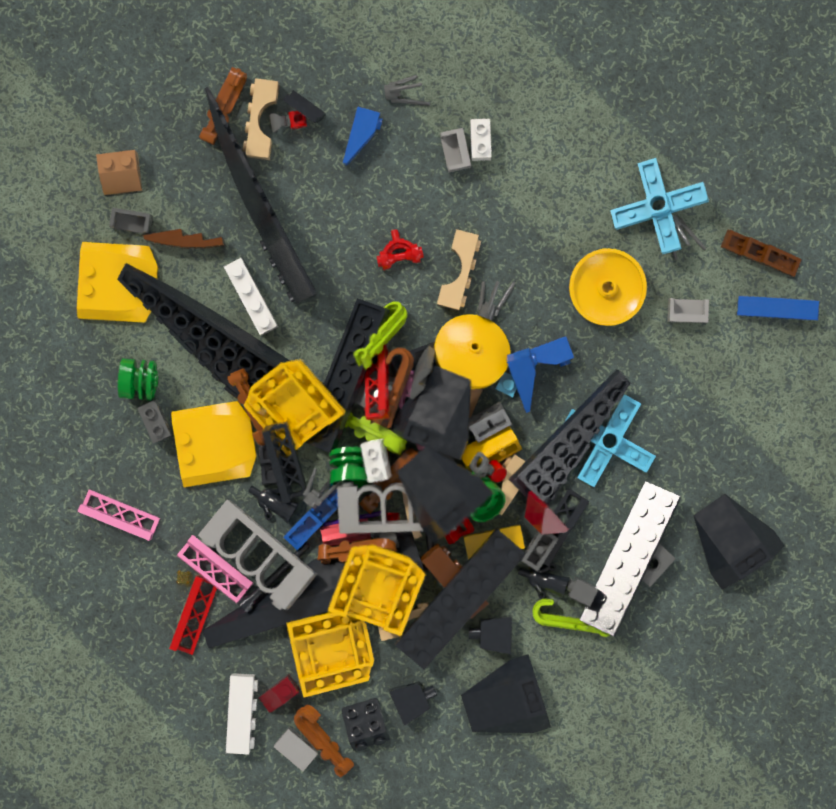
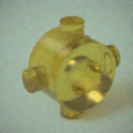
M178 570L177 584L186 583L188 585L191 573Z

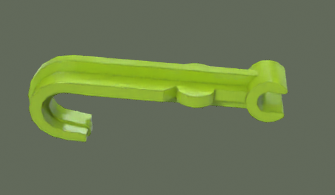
M391 302L384 306V308L390 310L387 317L388 320L381 326L377 334H373L370 337V343L365 349L361 348L355 351L354 356L358 366L363 363L365 369L369 368L374 354L381 353L383 344H387L405 324L407 311L400 302Z
M350 412L345 427L354 429L356 437H366L368 441L384 438L383 445L386 446V449L397 455H401L402 451L406 449L405 445L408 440L375 422L371 424V420H366L365 416L358 419Z
M553 599L538 600L533 607V617L541 625L598 633L603 637L609 636V634L580 621V618L542 613L540 607L543 605H553Z

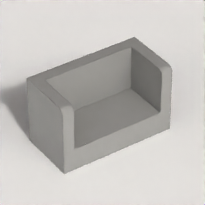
M463 128L441 132L440 137L448 173L471 168Z
M668 299L667 322L708 323L709 299Z
M290 726L274 745L275 749L302 771L307 768L319 752Z

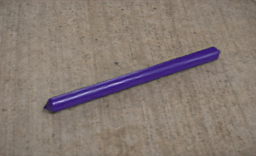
M381 511L362 514L360 519L382 516ZM339 519L324 522L323 526L339 524Z

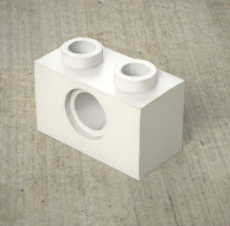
M471 119V161L491 160L490 119Z
M384 438L366 441L361 444L368 483L386 480L392 476L387 449L383 445Z

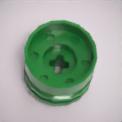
M122 358L118 374L119 398L133 399L135 392L138 391L139 400H144L146 394L147 400L153 401L158 387L157 362L150 360L149 365H147V360H142L140 368H138L136 359Z
M343 447L331 450V453H329V459L331 460L329 465L335 468L330 471L331 486L335 485L338 481H341V484L343 481H353L354 484H358V488L364 484H369L366 468H363L365 463L361 447Z
M487 475L481 479L493 494L470 515L473 520L478 522H486L496 517L503 509L506 501L503 491Z

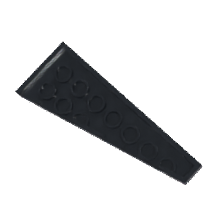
M616 369L508 480L526 498H528V493L532 490L548 506L551 500H555L562 484L565 485L568 474L573 468H576L588 450L589 442L595 434L599 433L600 425L605 418L608 419L612 407L617 401H620L631 382L621 371Z

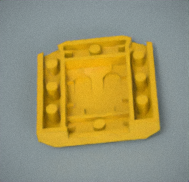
M82 242L77 296L78 319L146 323L151 311L147 310L142 305L143 302L138 297H134L117 278L127 263L158 279V264L150 246Z
M302 360L280 363L250 388L249 395L244 403V407L263 429L268 425L288 421L296 450L305 441L345 413L341 405ZM284 428L275 429L276 436L284 440L286 436ZM282 445L281 449L289 456L291 454L290 448Z
M239 401L171 412L183 487L251 476L257 454L252 435L251 419Z
M376 545L351 547L328 612L343 617L348 615L383 627V630L401 636L421 587L425 572L410 557Z
M327 612L286 623L303 697L369 681L374 657L367 625L364 621L348 615L343 617Z

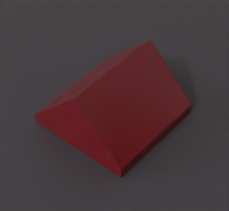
M532 490L528 493L525 518L541 534L564 533L569 530Z

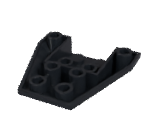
M435 366L427 376L425 388L413 400L409 398L397 413L391 431L418 445L427 446L438 453L461 459L468 443L471 379Z
M427 446L397 471L421 529L434 543L451 532L493 494L480 477Z
M723 494L693 515L710 574L721 589L751 574L771 560L785 546L772 528L726 494Z
M528 654L510 659L461 694L472 732L535 733L551 728Z

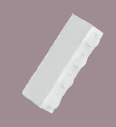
M239 258L224 266L259 334L262 336L276 329L278 325L243 259Z
M232 673L230 676L226 753L249 754L251 749H254L255 737H251L252 730H255L256 718H253V711L257 709V699H254V691H258V680H255V675Z

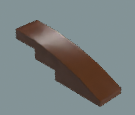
M182 229L143 235L146 241L171 247L214 248L225 246L222 237L204 240V234L198 233L184 236Z
M727 230L721 248L792 277H795L802 260L772 245L764 244L733 230Z

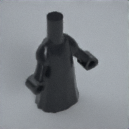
M251 486L248 490L250 494L258 498V504L263 508L266 520L272 518L273 515L269 512L271 510L288 523L299 503L293 501L283 504L281 496L277 495L280 493L278 488H268L261 491Z
M551 563L549 567H540L538 571L535 569L529 571L520 567L518 575L529 578L530 585L536 589L540 599H544L546 593L541 588L562 599L570 577L547 572L556 569L554 563Z

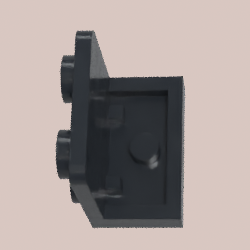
M377 698L342 708L349 743L353 751H362L367 749L368 746L382 745L390 740Z

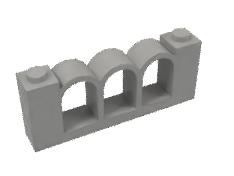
M343 481L337 487L339 534L423 531L418 520H414L413 508L409 499V520L387 521L386 495L392 490H401L406 494L402 483H392L384 491L378 485L371 483L364 484L358 489V484H354L353 481ZM369 490L379 495L382 521L360 522L359 496L361 493Z
M231 500L225 501L198 534L202 538L201 542L208 548H217L220 555L225 558L236 559L237 568L241 573L256 576L259 588L266 593H273L270 596L274 600L272 604L279 610H282V608L288 610L317 575L315 571ZM241 521L254 533L238 552L229 554L224 548V540L236 524ZM261 538L274 550L256 571L250 572L244 565V557L256 541ZM281 555L294 568L277 588L270 589L264 582V574L276 558Z

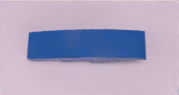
M738 296L737 315L818 320L820 301Z
M337 488L320 506H317L316 509L311 508L283 537L296 550L338 509Z

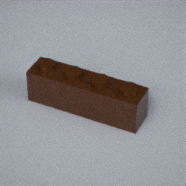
M437 543L420 559L445 587L463 566L457 559L453 561L449 557L451 552L445 545L441 547ZM485 600V602L478 608V610L470 618L472 619L477 613H479L484 607H486L489 604L488 601Z

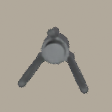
M417 75L384 85L386 100H391V103L430 106V102L398 98L401 96V90L422 86V83L400 86V84L417 79Z
M678 215L673 216L677 233L679 232L686 245L689 246L690 242L682 231L683 228L705 250L706 247L685 224L684 220L680 219ZM673 251V258L674 260H677L678 258L676 251Z
M483 281L477 309L480 311L479 316L493 320L494 316H498L499 310L516 283L512 282L496 307L493 301L500 282L496 281L489 303L486 301L484 303L485 281Z
M314 468L307 488L303 492L305 496L303 501L314 509L320 506L341 484V481H338L323 495L330 485L329 479L320 491L316 489L310 491L317 472L316 468Z

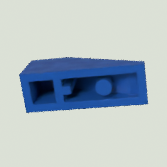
M357 107L343 165L347 166L376 134V130L381 129L383 119L380 118V112Z
M566 336L530 349L531 354L536 355L537 362L540 364H559L562 367L570 364V359L574 358Z
M527 348L507 355V363L526 413L530 412L536 373L535 365H538L536 355L531 354L530 349Z

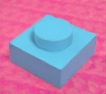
M504 372L495 389L513 397L517 387L512 375Z

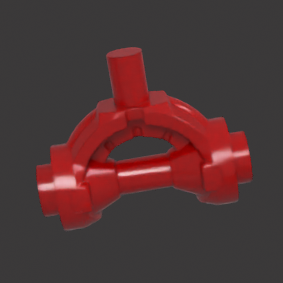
M398 230L391 231L392 241H389L383 251H380V255L376 256L378 266L383 267V270L391 268V265L397 261L407 259L413 263H420V258H424L422 247H418L417 244H412L410 241L404 240V238L400 239ZM396 249L406 250L403 253L392 254Z

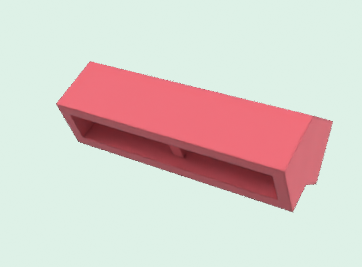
M368 518L360 519V522L368 521ZM339 524L321 527L323 544L330 546L340 545L342 541L352 543L353 541L371 539V533L339 534Z

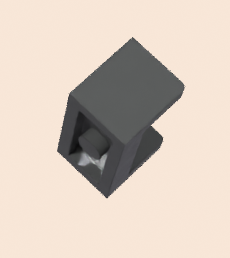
M112 208L109 227L117 230L150 234L153 216L148 213Z

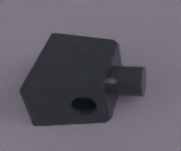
M512 616L481 619L480 628H469V639L480 640L481 649L511 654Z
M419 681L389 689V693L404 725L429 710L430 704L428 699L437 696L433 685L422 689Z

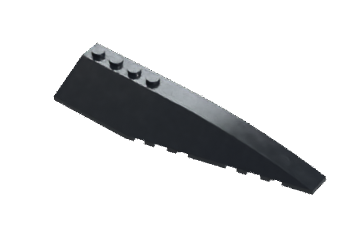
M207 87L205 91L210 112L233 180L262 238L259 242L263 250L269 251L271 257L268 259L273 268H278L280 274L277 276L281 284L287 285L289 291L286 293L290 301H295L298 304L316 295L317 292L210 88Z
M127 263L119 274L117 280L134 297H138L143 302L142 305L157 317L156 320L169 329L168 332L190 354H193L199 360L198 362L202 367L205 366L212 373L211 376L216 381L219 380L226 385L224 389L238 399L240 393L236 385L232 386L228 381L227 377L231 376V373L244 368L248 374L247 382L251 388L280 363L290 362L289 359L236 324L157 278Z
M412 531L395 532L399 542V548H396L397 553L410 557L424 571ZM382 532L371 534V539H379ZM318 558L308 563L307 565L317 575L288 610L283 608L279 610L272 604L274 600L270 596L273 593L263 592L254 601L255 604L248 613L240 606L203 630L208 649L286 625L288 622L328 611L345 563L340 562L339 559H331V563L321 564V560H318ZM283 580L270 587V589L277 588Z

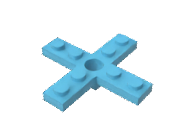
M654 158L638 163L646 199L610 210L615 229L618 230L653 219L662 254L680 250L681 245L672 213L709 202L704 182L666 193L657 159ZM664 200L665 206L663 209L657 211L652 208L655 201Z
M625 394L623 395L606 427L600 425L599 433L595 434L591 439V442L596 445L577 476L578 479L595 487L613 454L647 473L656 456L623 438L641 403ZM571 409L566 420L575 412L574 409ZM606 434H613L616 438V444L611 448H607L603 444V437Z

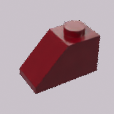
M288 674L258 697V699L268 712L271 713L299 693L300 688Z

